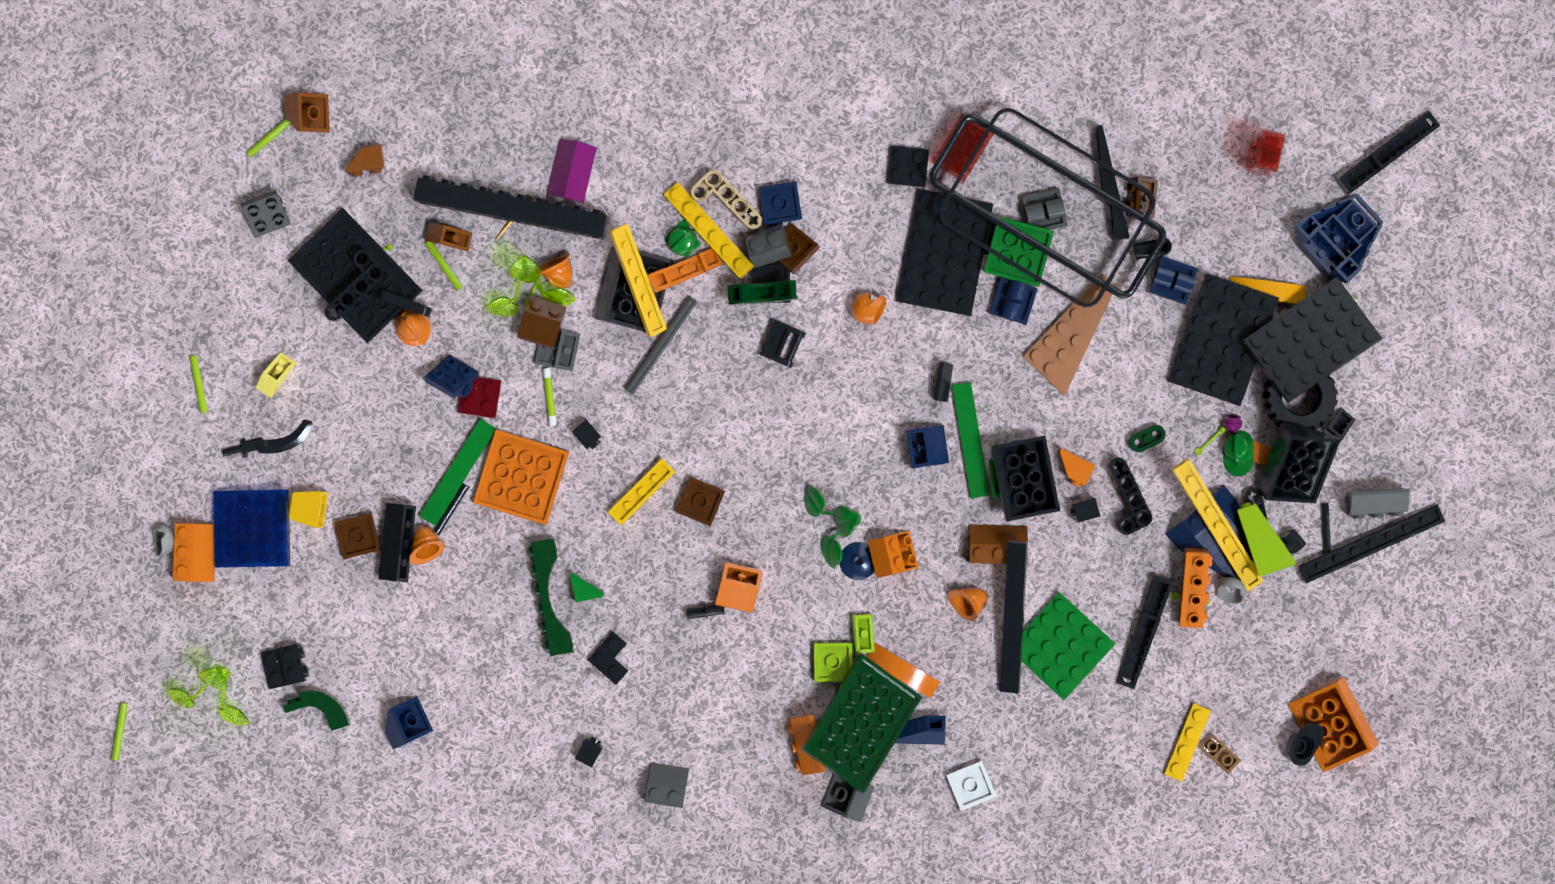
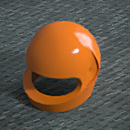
M870 292L860 293L851 303V313L858 322L875 325L885 310L887 298L881 295L875 300H871Z

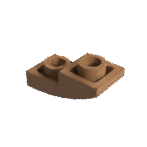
M1213 734L1199 747L1228 775L1241 762Z

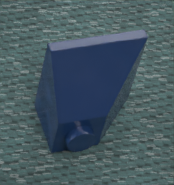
M418 696L388 709L385 734L393 750L433 731Z

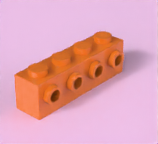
M1185 548L1178 618L1180 627L1203 628V622H1207V611H1204L1205 604L1209 602V592H1206V587L1210 585L1211 574H1208V566H1212V555H1210L1208 549Z

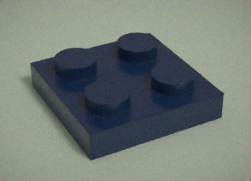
M797 181L759 187L764 225L802 220Z

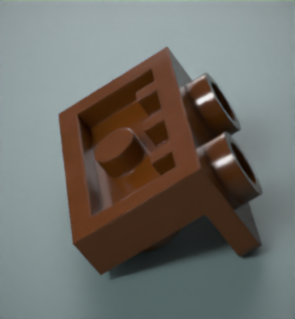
M1131 177L1130 179L1153 193L1156 207L1158 180ZM1127 183V200L1125 203L1145 215L1150 206L1148 196ZM1155 207L1149 218H1155Z

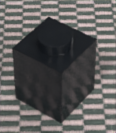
M587 419L572 431L586 449L591 447L593 450L601 443L599 439L602 436Z
M1096 498L1072 504L1073 508L1070 509L1072 519H1076L1077 523L1101 516Z
M593 736L590 739L586 738L575 759L592 768L604 747L600 745L602 741Z

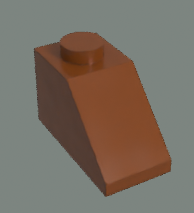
M430 222L425 241L468 252L473 233Z

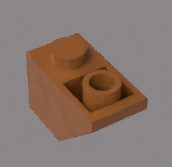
M383 146L362 147L347 166L346 173L351 174V177L363 176L362 171L364 170L370 171V174L382 173V169H386Z

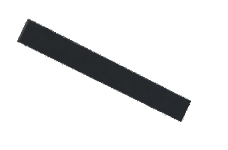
M1438 504L1303 563L1298 566V569L1305 584L1446 521Z
M1009 540L1007 546L1000 692L1020 693L1028 542Z

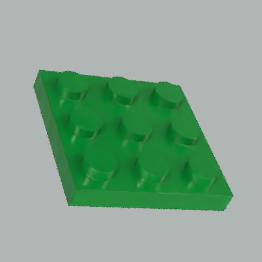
M999 217L1050 248L1054 231ZM995 225L990 248L1042 278L1048 255ZM988 252L983 273L1040 287L1038 281Z

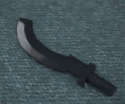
M304 419L293 433L279 439L263 440L262 437L246 441L245 438L240 439L241 445L222 449L223 456L243 452L244 455L242 457L245 458L248 457V452L256 450L258 453L263 454L290 450L301 444L307 437L312 427V421Z

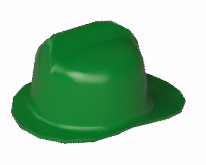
M685 219L679 222L667 234L665 242H667L671 252L687 257L701 243L697 239V235L694 232L695 229H691Z
M1238 430L1225 442L1223 462L1227 472L1231 475L1244 476L1253 467L1254 440L1246 431Z

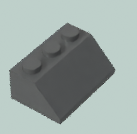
M1410 488L1346 492L1348 515H1353V519L1365 518L1364 514H1372V518L1384 517V513H1391V516H1403V512H1408Z

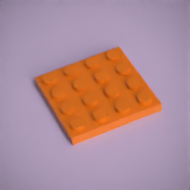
M495 430L473 503L547 525L569 452Z

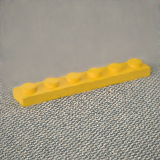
M678 182L663 194L740 280L755 267Z
M624 223L609 230L647 336L652 337L667 330L629 225Z

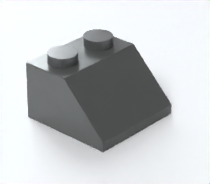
M783 222L746 234L745 242L749 258L755 268L792 256Z
M651 763L645 802L683 808L689 769Z
M833 773L821 807L845 818L861 822L875 786L870 784L865 793H860Z

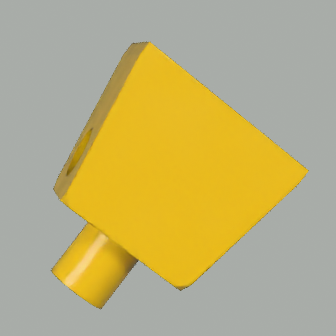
M293 492L291 500H282L281 509L290 511V520L314 528H324L329 492Z

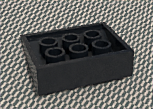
M613 245L595 319L646 332ZM638 250L647 275L672 266L673 260ZM666 289L657 293L654 292L660 310Z
M1281 423L1257 489L1265 500L1316 503L1341 438L1299 424Z
M1046 435L990 446L1005 522L1060 511Z

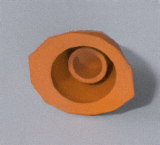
M566 251L553 260L544 263L535 270V273L543 275L557 289L568 288L573 278V267L569 260V252Z
M405 309L395 319V331L398 338L404 344L411 346L425 344L431 331V325L426 316Z
M421 525L414 533L409 561L413 565L425 564L443 552L445 544L440 541V538L437 537L436 532L432 528Z
M973 587L950 590L947 597L958 615L966 620L975 621L981 610L986 607L989 596L985 590Z

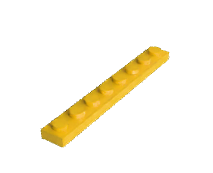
M1186 458L1171 468L1239 580L1245 585L1246 590L1250 591L1262 583L1264 580L1258 576L1255 565L1190 459Z

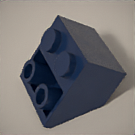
M944 425L906 431L911 469L949 463Z

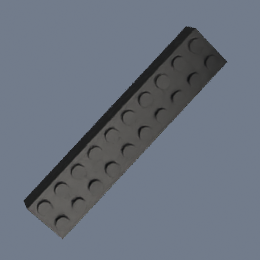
M423 175V178H417L413 200L419 204L600 240L605 239L609 217L602 210L593 209V212L586 211V207L574 205V208H569L566 203L555 201L554 205L549 204L547 199L536 198V201L530 200V197L527 195L517 194V197H514L507 191L499 190L498 193H494L491 188L480 186L479 189H474V186L467 183H461L459 186L447 179H442L441 182H438L434 177Z

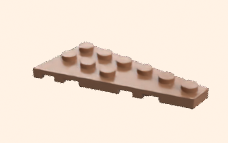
M1103 273L1099 276L1101 279L1107 280ZM1093 283L1077 300L1083 303L1092 302L1097 297L1101 287ZM1105 291L1100 301L1094 306L1081 307L1073 303L1023 356L1064 396L1113 295L1108 291Z

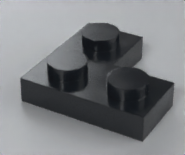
M612 631L588 658V661L617 685L629 671L615 659L627 643Z

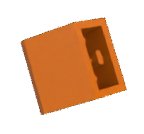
M910 531L868 541L876 578L918 568Z
M725 562L715 605L753 613L763 571Z

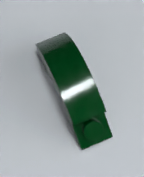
M796 280L727 286L729 305L774 303L797 299Z
M317 690L299 692L301 700H298V697L287 700V704L283 706L285 713L303 707H315L321 710L328 720L331 731L351 725L348 713L342 703L326 692Z

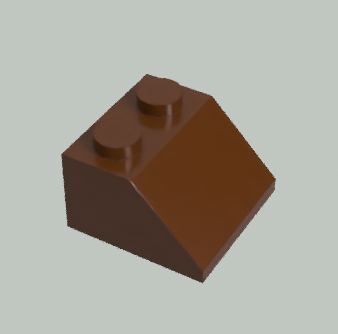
M530 295L517 338L554 349L567 307Z

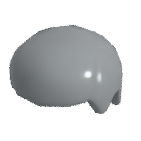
M157 526L153 530L154 542L152 545L159 549L155 554L161 557L174 550V534L167 526Z
M1225 577L1219 581L1217 586L1218 598L1234 604L1244 601L1246 587L1242 581L1234 577ZM1226 587L1235 588L1233 593H1227Z

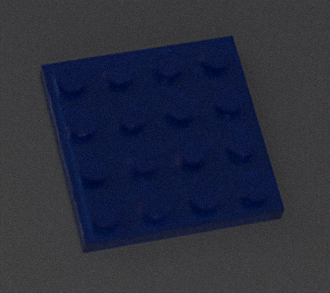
M289 489L213 491L215 568L290 566Z

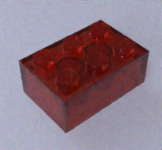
M963 113L958 118L949 135L947 136L944 143L942 144L939 151L932 160V165H934V163L936 162L938 156L940 155L941 151L943 150L944 146L946 145L947 141L949 140L950 136L952 135L954 129L956 128L961 118L965 116ZM973 121L968 122L940 170L957 179L986 129ZM989 131L960 180L962 184L967 179L994 133Z
M1262 130L1252 137L1250 149H1253L1246 161V167L1249 168L1248 172L1267 177L1276 174L1286 135Z

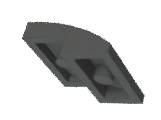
M560 330L554 349L538 345L534 364L573 372L581 334Z

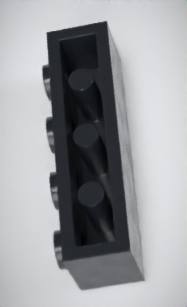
M386 503L378 579L408 582L409 556L414 532L416 506Z

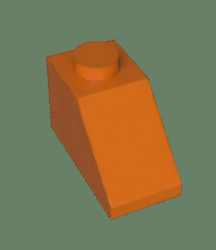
M1060 448L1059 455L1066 476L1071 479L1069 483L1079 488L1081 485L1086 486L1096 465Z

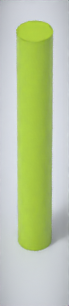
M285 118L247 151L248 155L252 158L291 124L288 118Z
M426 242V247L455 289L458 291L463 288L434 243Z
M197 355L190 356L200 413L208 412Z
M120 703L111 760L119 761L127 703Z

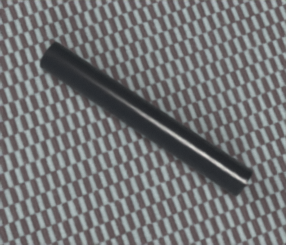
M462 484L435 527L436 535L439 536L468 491L469 486L466 484Z
M1329 503L1321 504L1323 555L1331 551Z

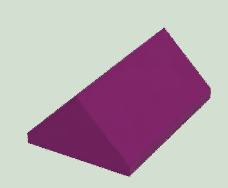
M559 139L547 195L584 203L597 147L578 141Z

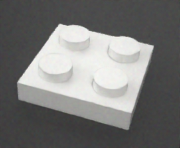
M982 760L946 775L961 811L997 797Z

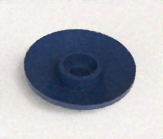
M853 542L842 550V560L839 565L842 572L848 578L863 580L873 574L875 569L868 544ZM857 557L862 559V563L860 565L855 564V559Z

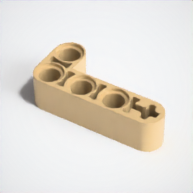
M709 171L692 187L691 196L696 202H703L714 193L750 230L760 228L762 224L760 214L718 171ZM711 175H717L719 182L712 185L708 182V178ZM697 188L704 189V197L697 198L694 195ZM726 188L732 191V196L727 199L721 195L722 191ZM738 202L745 204L746 208L743 212L735 210V205ZM749 209L752 211L749 213V215L752 218H758L757 225H749L750 219L747 216L745 217V219L742 218V216L747 214Z

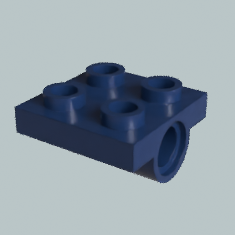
M1161 256L1149 293L1186 305L1198 268Z
M1001 277L990 314L1027 325L1038 288Z
M448 355L424 376L426 383L453 399L458 395L464 398L471 392L473 382L479 377V371Z

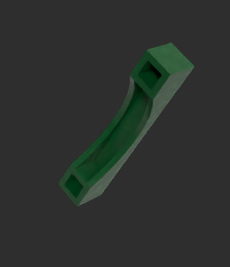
M555 538L531 542V546L528 549L530 558H534L535 563L532 566L533 577H537L538 584L535 585L536 595L541 598L538 608L540 615L543 614L545 621L541 622L543 634L547 633L548 641H545L546 653L550 652V656L572 653L574 648L571 632L556 617L549 598L550 574L558 558Z

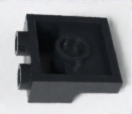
M299 643L261 652L269 690L307 681L306 677H309V670L307 665H303L302 658H305L303 647H299Z

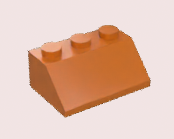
M175 523L173 581L214 582L217 524Z
M813 713L790 718L791 722L787 724L789 734H794L795 741L791 743L793 752H798L799 760H796L798 772L802 771V775L825 772L824 766L801 751V748L815 727Z

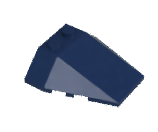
M1356 194L1308 214L1294 228L1300 248L1326 276L1333 279L1338 277L1341 282L1347 284L1360 272L1362 264L1370 252L1369 249L1380 231L1383 220L1359 194ZM1354 198H1356V200H1357V201L1367 210V212L1379 223V225H1377V224L1367 215V213L1354 201Z
M1223 485L1212 494V497L1251 561H1253L1237 510L1240 509L1239 504L1232 493ZM1197 510L1166 533L1172 543L1182 552H1184L1185 548L1208 549L1210 555H1212V566L1209 567L1223 577L1236 576L1235 571Z

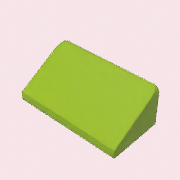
M872 614L851 615L853 653L875 652Z

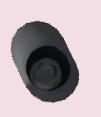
M1307 724L1288 739L1286 744L1287 753L1295 765L1303 766L1310 762L1320 746L1324 732L1319 724Z

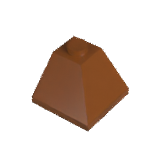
M292 93L284 95V114L296 131L330 133L328 94Z

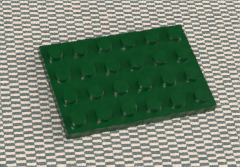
M859 654L801 748V751L860 793H865L922 697L865 655Z

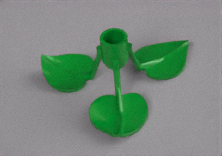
M808 484L804 492V504L808 514L812 517H818L820 513L834 515L836 521L835 524L837 525L838 532L833 534L831 538L828 535L823 536L820 542L821 552L825 561L830 567L836 569V566L842 560L843 553L841 545L835 538L838 535L842 537L850 536L856 526L860 524L861 515L857 511L850 510L845 505L837 506L835 511L823 510L825 506L823 495L814 486Z

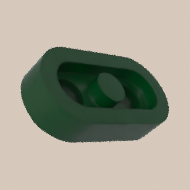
M1152 425L1133 434L1129 439V447L1134 452H1143L1163 442L1166 432L1162 426ZM1153 431H1157L1159 433L1158 438H1153ZM1136 439H1140L1142 441L1141 446L1138 447L1135 445Z

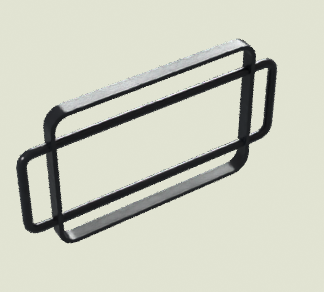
M1012 108L999 110L990 122L976 114L963 116L929 173L931 185L946 194L939 208V219L943 225L1081 307L1096 305L1105 291L1122 299L1131 297L1138 289L1166 240L1164 227L1149 218L1155 207V198L1151 191ZM1011 113L1142 191L1150 200V206L1146 214H1142L995 126V121L1000 114ZM973 121L986 130L950 189L937 180V173L966 124ZM989 131L1141 221L1106 281L954 191ZM950 197L1100 286L1101 290L1097 297L1090 303H1083L948 223L943 216V210ZM1146 224L1158 232L1159 238L1129 289L1122 291L1111 285L1110 282Z

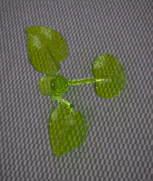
M521 253L518 259L509 267V275L519 280L513 299L510 300L506 296L495 298L486 306V312L500 317L515 315L519 310L515 302L522 281L532 283L535 279L542 296H544L542 299L563 306H568L575 302L576 297L570 291L559 287L549 289L546 293L539 280L541 275L540 267Z
M216 665L212 668L201 670L198 673V677L204 685L192 696L187 691L179 688L165 690V693L174 703L183 708L190 709L195 706L193 700L207 686H212V688L223 691L221 708L217 711L223 720L239 726L251 724L247 716L240 709L225 705L226 690L228 689L227 681L231 672L223 666Z

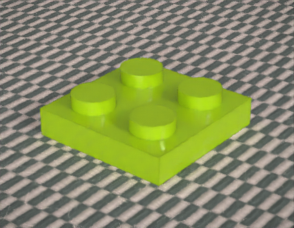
M814 643V682H842L853 665L852 643Z

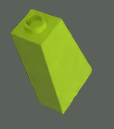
M1251 502L1241 505L1237 513L1258 576H1265L1295 566V559L1257 505H1251Z

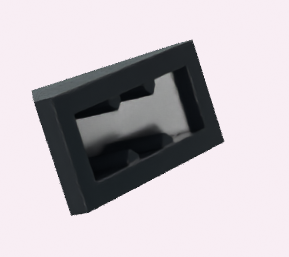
M1341 407L1323 428V431L1340 437L1342 441L1356 419Z

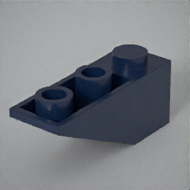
M925 715L908 720L895 743L945 745L946 716Z

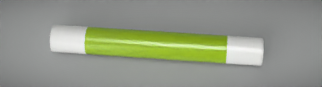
M550 368L543 369L548 422L549 426L556 425L551 370Z

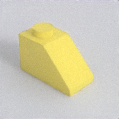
M280 352L262 373L256 389L272 398L297 362Z

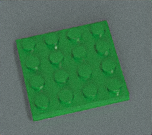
M1058 592L1023 630L1022 662L1065 700L1116 643Z

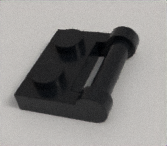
M774 320L760 355L792 368L794 364L792 361L806 333ZM789 334H795L786 358H781L780 355Z

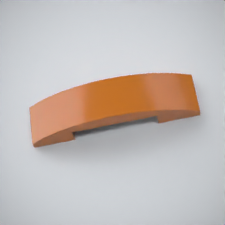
M711 248L647 276L654 292L657 293L719 267L723 263L719 255Z
M874 643L875 652L868 653L867 658L895 678L931 699L940 684L938 680L877 643Z

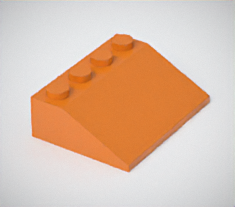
M1344 676L1288 704L1301 729L1310 723L1319 724L1323 728V740L1314 753L1323 772L1367 754L1379 745Z

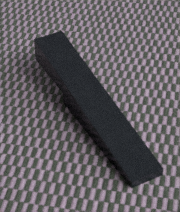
M1427 111L1338 178L1336 182L1346 195L1351 194L1441 125L1431 112ZM1426 119H1430V120H1431V122H1432V127L1430 126V124L1427 122Z
M1097 125L1099 160L1113 168L1103 125ZM1099 166L1101 189L1121 200L1115 175ZM1102 199V203H1109L1106 200ZM1110 203L1113 241L1129 239L1130 236L1124 211Z
M1155 573L1116 683L1135 689L1174 584V579ZM1123 678H1126V679H1129V680H1132V681H1131V682H1125V681L1123 680Z

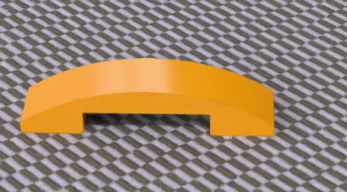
M1230 277V281L1279 297L1278 302L1297 304L1305 299L1306 286Z

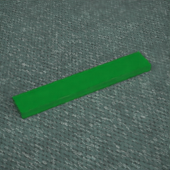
M968 382L952 385L970 497L972 499L990 496L972 384Z
M482 419L479 420L419 515L421 518L434 526L438 524L494 435L495 430H497L495 427Z

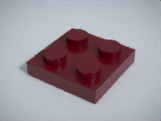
M478 377L473 382L471 392L464 398L460 397L458 413L496 419L502 381Z

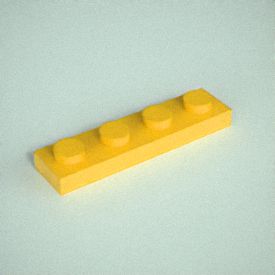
M662 458L608 513L622 526L676 471Z
M1194 703L1192 704L1164 772L1165 775L1183 781L1211 710Z

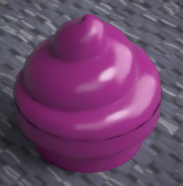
M1229 414L1225 416L1223 425L1230 434L1234 435L1242 427L1243 421L1240 415Z

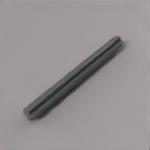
M687 297L667 326V330L662 333L625 386L626 391L631 394L636 392L697 304L694 298Z

